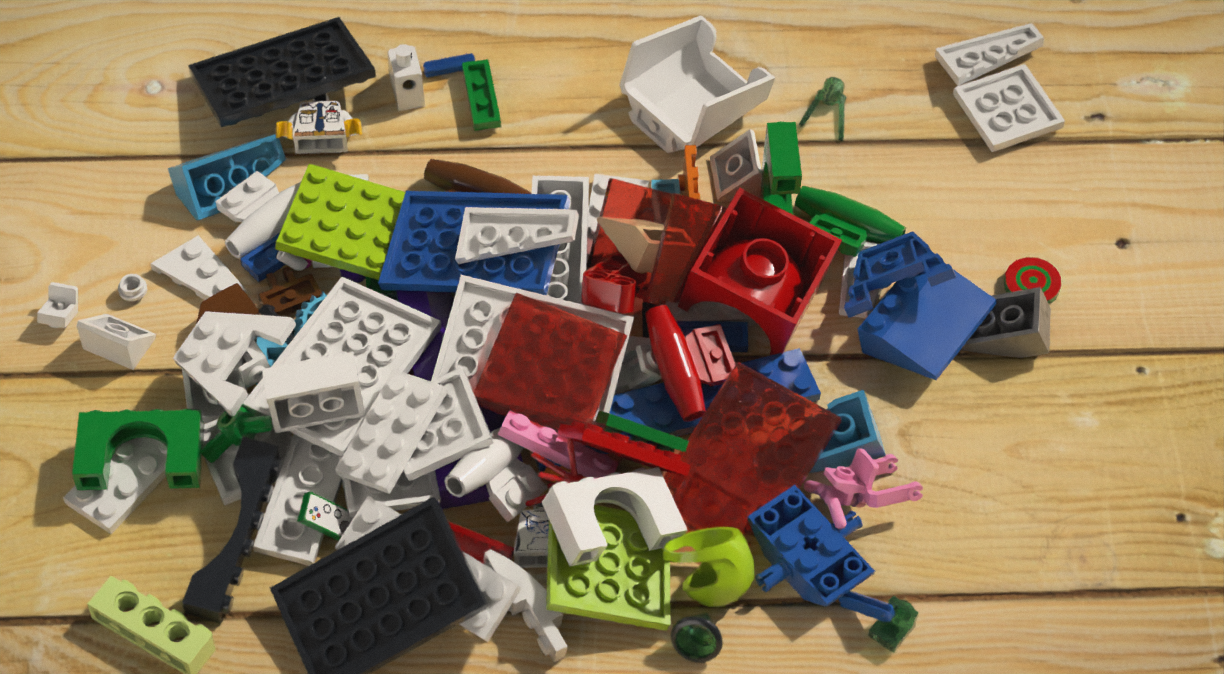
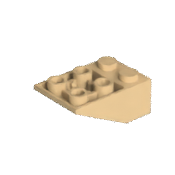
M610 217L597 218V222L603 228L605 234L609 236L617 250L630 264V267L638 273L683 274L696 247L683 229L646 220Z

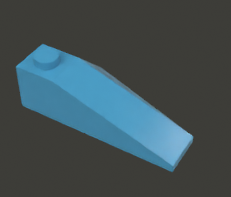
M276 134L170 167L168 172L177 197L196 220H201L221 213L217 209L215 201L258 171L266 177L282 164L286 158L280 139L276 138Z
M864 390L833 400L827 404L828 408L815 417L812 415L804 420L805 424L792 433H785L759 451L757 454L765 481L824 471L825 468L849 467L852 464L857 449H864L873 460L884 457L886 453L879 429Z

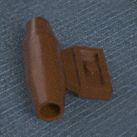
M430 159L424 171V179L446 192L532 194V192L504 177L463 163Z

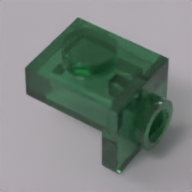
M892 596L888 604L894 606L895 616L887 623L877 620L870 628L868 636L895 653L915 628L918 612L909 602Z

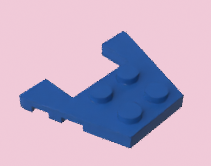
M913 231L859 252L853 273L855 281L849 287L848 294L850 299L849 302H845L844 309L848 318L873 309L870 291L878 288H887L893 282L904 278H913L922 271L926 272L927 279L932 287L956 278L953 268L949 263L946 264L938 253H933L929 245Z

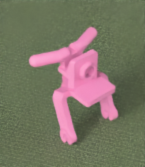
M857 449L852 464L848 468L842 466L837 467V469L825 468L823 474L833 486H827L811 480L804 483L805 491L819 495L824 499L837 529H843L846 526V519L841 506L851 505L852 507L862 508L867 504L869 507L879 508L909 500L918 501L923 497L920 492L923 490V486L919 482H911L903 486L873 491L872 485L876 475L895 472L898 467L894 463H897L898 459L893 454H888L883 458L873 460L864 449Z

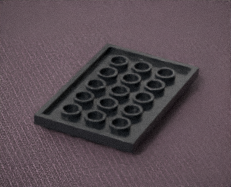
M340 17L188 65L190 75L221 128L235 125L252 117H260L267 112L287 108L292 104L311 100L316 96L339 91L343 87L355 83H363L367 79L376 77L375 67Z
M435 497L428 499L270 587L308 674H370L489 608V604Z

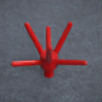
M572 438L567 439L571 472L563 470L536 452L531 454L532 458L561 475L538 473L539 478L554 481V483L547 484L548 489L559 482L573 483L583 479V475L577 472ZM547 494L525 502V505L529 507L541 503Z

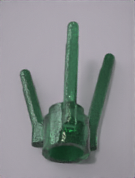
M829 77L824 81L822 89L818 90L815 99L799 123L801 127L805 125L821 100L831 106L838 103L839 140H844L845 102L847 96L843 94L845 84L841 79Z

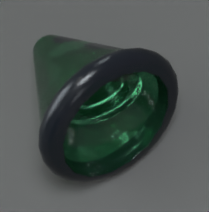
M708 613L684 617L678 620L671 630V642L674 649L679 655L689 661L696 663L708 662L716 658L722 650V634Z

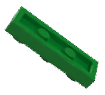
M489 59L462 62V71L474 131L500 128L501 118Z
M600 410L595 422L605 425L603 431L619 434L622 431L631 434L630 440L658 443L656 449L661 451L666 450L674 453L676 449L686 452L689 443L688 440Z

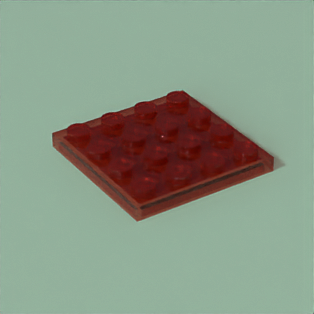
M516 292L474 390L478 405L504 416H507L509 410L516 414H522L532 424L541 428L549 427L556 431V433H558L560 424L572 425L573 420L584 424H592L626 342L627 335Z

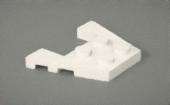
M205 311L173 359L198 385H201L216 402L222 405L229 415L234 417L248 397V393L244 388L227 382L226 379L256 336L282 346L295 328L296 323L291 317Z

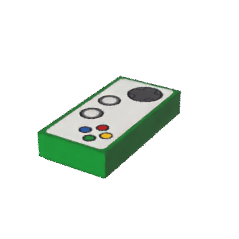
M310 491L303 495L297 522L339 541L354 517H349L348 509Z

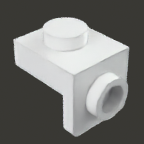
M51 282L48 286V300L37 312V323L47 324L52 328H66L78 313V288L76 286Z
M642 344L636 347L638 357L624 365L631 379V384L628 385L631 391L648 387L662 379L652 349Z

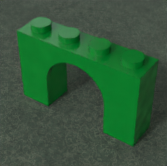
M780 121L767 123L760 198L793 215L791 194H800L802 180L796 122Z
M153 409L151 411L121 410L103 412L92 410L90 412H79L72 470L77 490H108L110 464L113 454L125 442L143 437L158 440L167 447L165 474L169 489L200 488L201 450L203 449L205 428L201 410L182 409L164 411Z

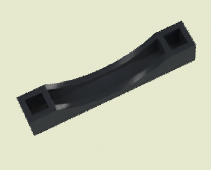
M247 437L242 438L233 462L235 476L241 488V510L237 526L222 551L205 567L192 574L182 602L185 614L217 623L222 622L224 614L229 615L234 602V596H231L234 585L239 586L242 581L244 568H241L244 557L249 558L253 549L254 540H251L254 529L259 530L264 513L261 512L264 502L269 503L273 492V485H270L274 475H279L282 468L283 458L279 456L277 445Z

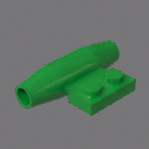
M802 186L800 194H797L795 200V207L813 217L809 222L810 224L842 240L838 251L844 255L856 257L866 241L881 244L906 233L905 226L881 211L835 192Z

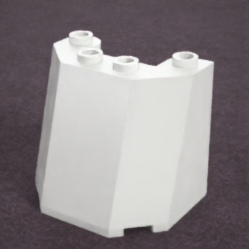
M701 15L634 41L631 45L620 81L622 94L628 96L632 111L628 112L631 121L667 153L684 150L685 145H696L698 147L768 99L775 77L767 70L757 67L750 72L748 81H746L713 53L716 42V30Z

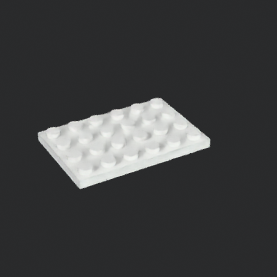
M461 275L432 380L463 367L477 401L572 424L573 420L584 424L590 423L604 429L605 425L597 423L595 420L599 410L610 413L634 317Z
M341 277L271 367L302 362L306 359L328 357L337 353L353 352L365 413L367 415L392 370L395 369L408 374L442 328L441 321ZM262 378L244 401L243 407L255 416L269 415L271 417ZM366 415L297 428L288 432L342 457Z

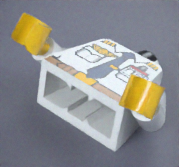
M327 94L316 96L313 102L301 103L298 112L294 113L288 121L276 123V138L284 137L292 140L293 136L296 154L348 152L347 137L356 134L362 135L360 119H353L347 111L341 110L339 102L329 101Z

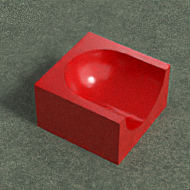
M739 187L692 267L677 307L688 312L689 308L694 304L706 301L718 302L734 307L751 317L764 330L771 345L770 355L783 354L822 284L842 240Z

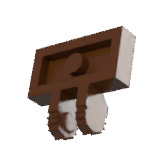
M289 266L282 268V275L287 283L279 286L276 277L271 272L265 276L270 290L258 294L262 306L265 304L274 306V311L278 316L283 317L301 310L303 302L310 303L311 295L317 298L321 297L322 291L312 273L296 279Z

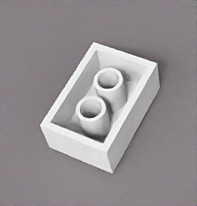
M353 352L337 353L328 357L306 359L302 362L275 365L271 368L262 369L266 399L275 433L366 415Z

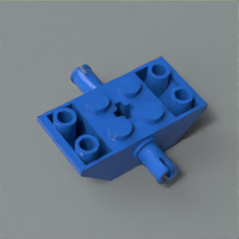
M796 485L792 486L747 516L749 525L764 556L772 564V566L755 576L759 587L765 584L762 590L768 592L785 579L804 600L825 607L829 606L875 573V570L845 539L857 529L862 528L861 518L856 516L853 519L856 512L850 511L845 515V528L837 529L834 523H830Z

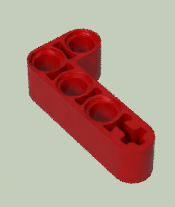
M617 252L584 271L581 303L614 313H630L634 310L635 287L647 279V272L643 274L635 272L624 256Z

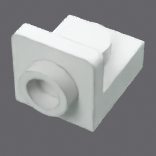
M253 340L242 356L245 364L238 368L247 388L261 381L263 378L262 369L271 368L266 356Z

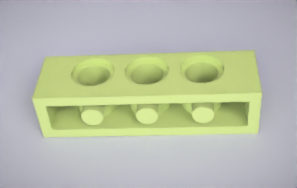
M110 576L87 603L92 619L184 674H197L216 650L212 637L213 634L208 628L201 624L195 626L187 621V618L178 610L172 609L170 611L163 607L156 597L150 594L145 596L138 592L136 587L127 580L119 581ZM134 607V609L129 612H123V610H125L126 608ZM153 622H159L157 626L147 627ZM178 637H185V639L180 642H173V640Z

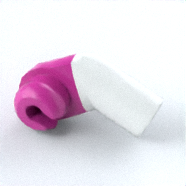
M279 251L277 254L279 261L297 271L309 268L313 264L312 260Z

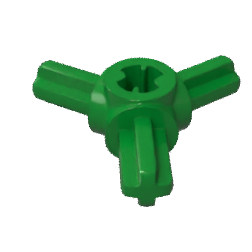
M243 404L234 417L225 410L217 422V428L220 432L201 450V454L210 463L215 462L232 444L236 447L240 446L243 437L254 439L257 433L270 432L273 429L272 418L269 415L254 416L248 409L243 407Z

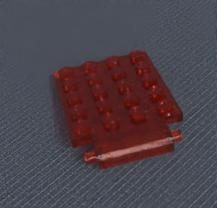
M737 362L688 438L689 443L686 452H679V455L682 456L680 461L691 465L688 476L666 472L663 477L668 489L675 492L672 497L685 523L687 532L715 527H733L740 530L744 537L746 534H749L756 538L749 525L747 516L792 486L796 485L800 489L840 425L841 417L744 364Z

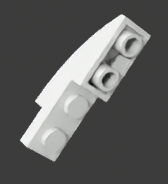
M492 550L486 551L483 564L522 588L509 608L512 615L514 616L522 612L527 626L530 629L534 628L539 636L537 641L544 655L549 654L554 663L565 658L567 645L557 627L561 626L563 613L546 610L547 591L518 564Z

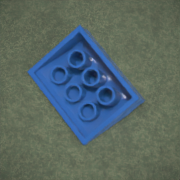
M954 269L956 278L932 287L925 271L920 272L913 278H904L896 281L857 329L862 353L937 380L997 304L996 299Z

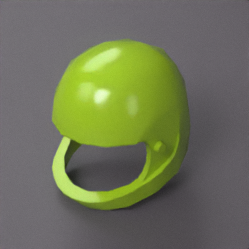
M715 527L689 532L673 538L664 546L663 558L668 561L677 563L701 562L700 566L685 579L682 585L683 590L691 599L706 607H723L737 601L749 590L754 580V560L748 543L740 530L733 527ZM686 546H690L695 549V551L690 552H674L675 550Z

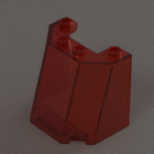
M610 178L599 217L646 220L664 225L652 273L647 272V279L635 287V297L656 305H665L666 301L678 303L690 271L725 213L726 207L685 195L671 194ZM597 223L586 270L619 252L599 223Z

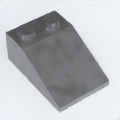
M1041 287L993 295L992 297L996 299L997 304L960 350L1017 358L1048 354L1051 308Z

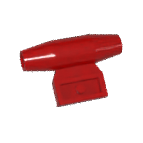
M655 306L649 309L645 315L651 349L666 391L684 421L688 422L699 419L706 414L701 383L711 387L736 382L740 377L721 324L694 329L685 337L668 306Z

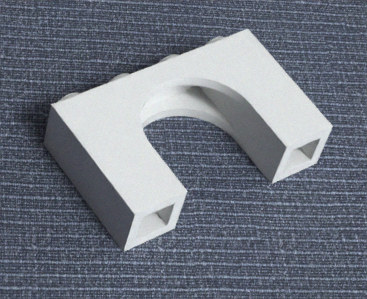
M659 467L647 470L646 468H638L624 474L614 472L606 477L596 479L586 477L573 483L559 482L550 488V491L542 501L569 566L597 561L608 546L594 514L593 507L595 504L612 503L627 510L636 520L649 550L664 548L668 541L684 535L687 531Z

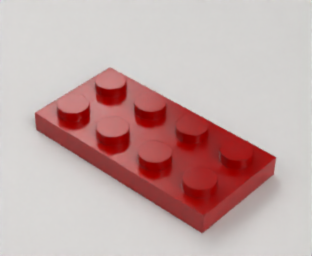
M573 420L572 425L560 424L557 433L558 436L567 439L572 438L575 442L651 468L659 467L660 471L688 476L691 465L680 461L682 456L679 454L655 449L656 446L641 441L629 440L630 437L619 433L603 431L602 427L590 423L584 424Z

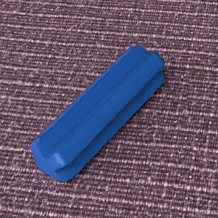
M473 53L426 61L423 63L424 74L429 78L462 71V62L475 61Z
M853 591L847 592L838 600L843 608L886 623L890 622L892 617L895 616L893 605Z

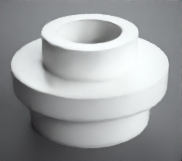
M128 274L121 279L118 285V292L120 297L126 301H137L146 295L147 284L139 275Z

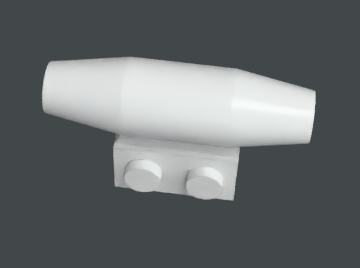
M256 171L215 201L220 212L235 223L242 222L225 240L227 249L234 257L241 258L280 233L301 182L279 193L274 182Z
M500 428L490 433L494 444L465 454L446 477L445 486L453 496L462 497L486 484L490 495L489 500L508 522L527 507L525 505L526 501L538 497L547 489V486L538 477L530 464L526 465L517 459L524 447L499 436Z

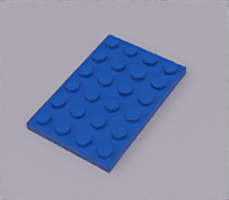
M406 191L378 284L381 290L456 293L460 277L464 275L547 296L559 244L458 264L455 257L465 207L569 209L568 195Z

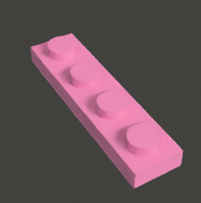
M509 410L498 433L499 436L570 469L567 438L558 436L553 429L541 426L529 420L526 416ZM573 441L577 472L579 474L596 479L606 477L615 472L618 465L617 461L611 459L606 454L598 453L581 443Z

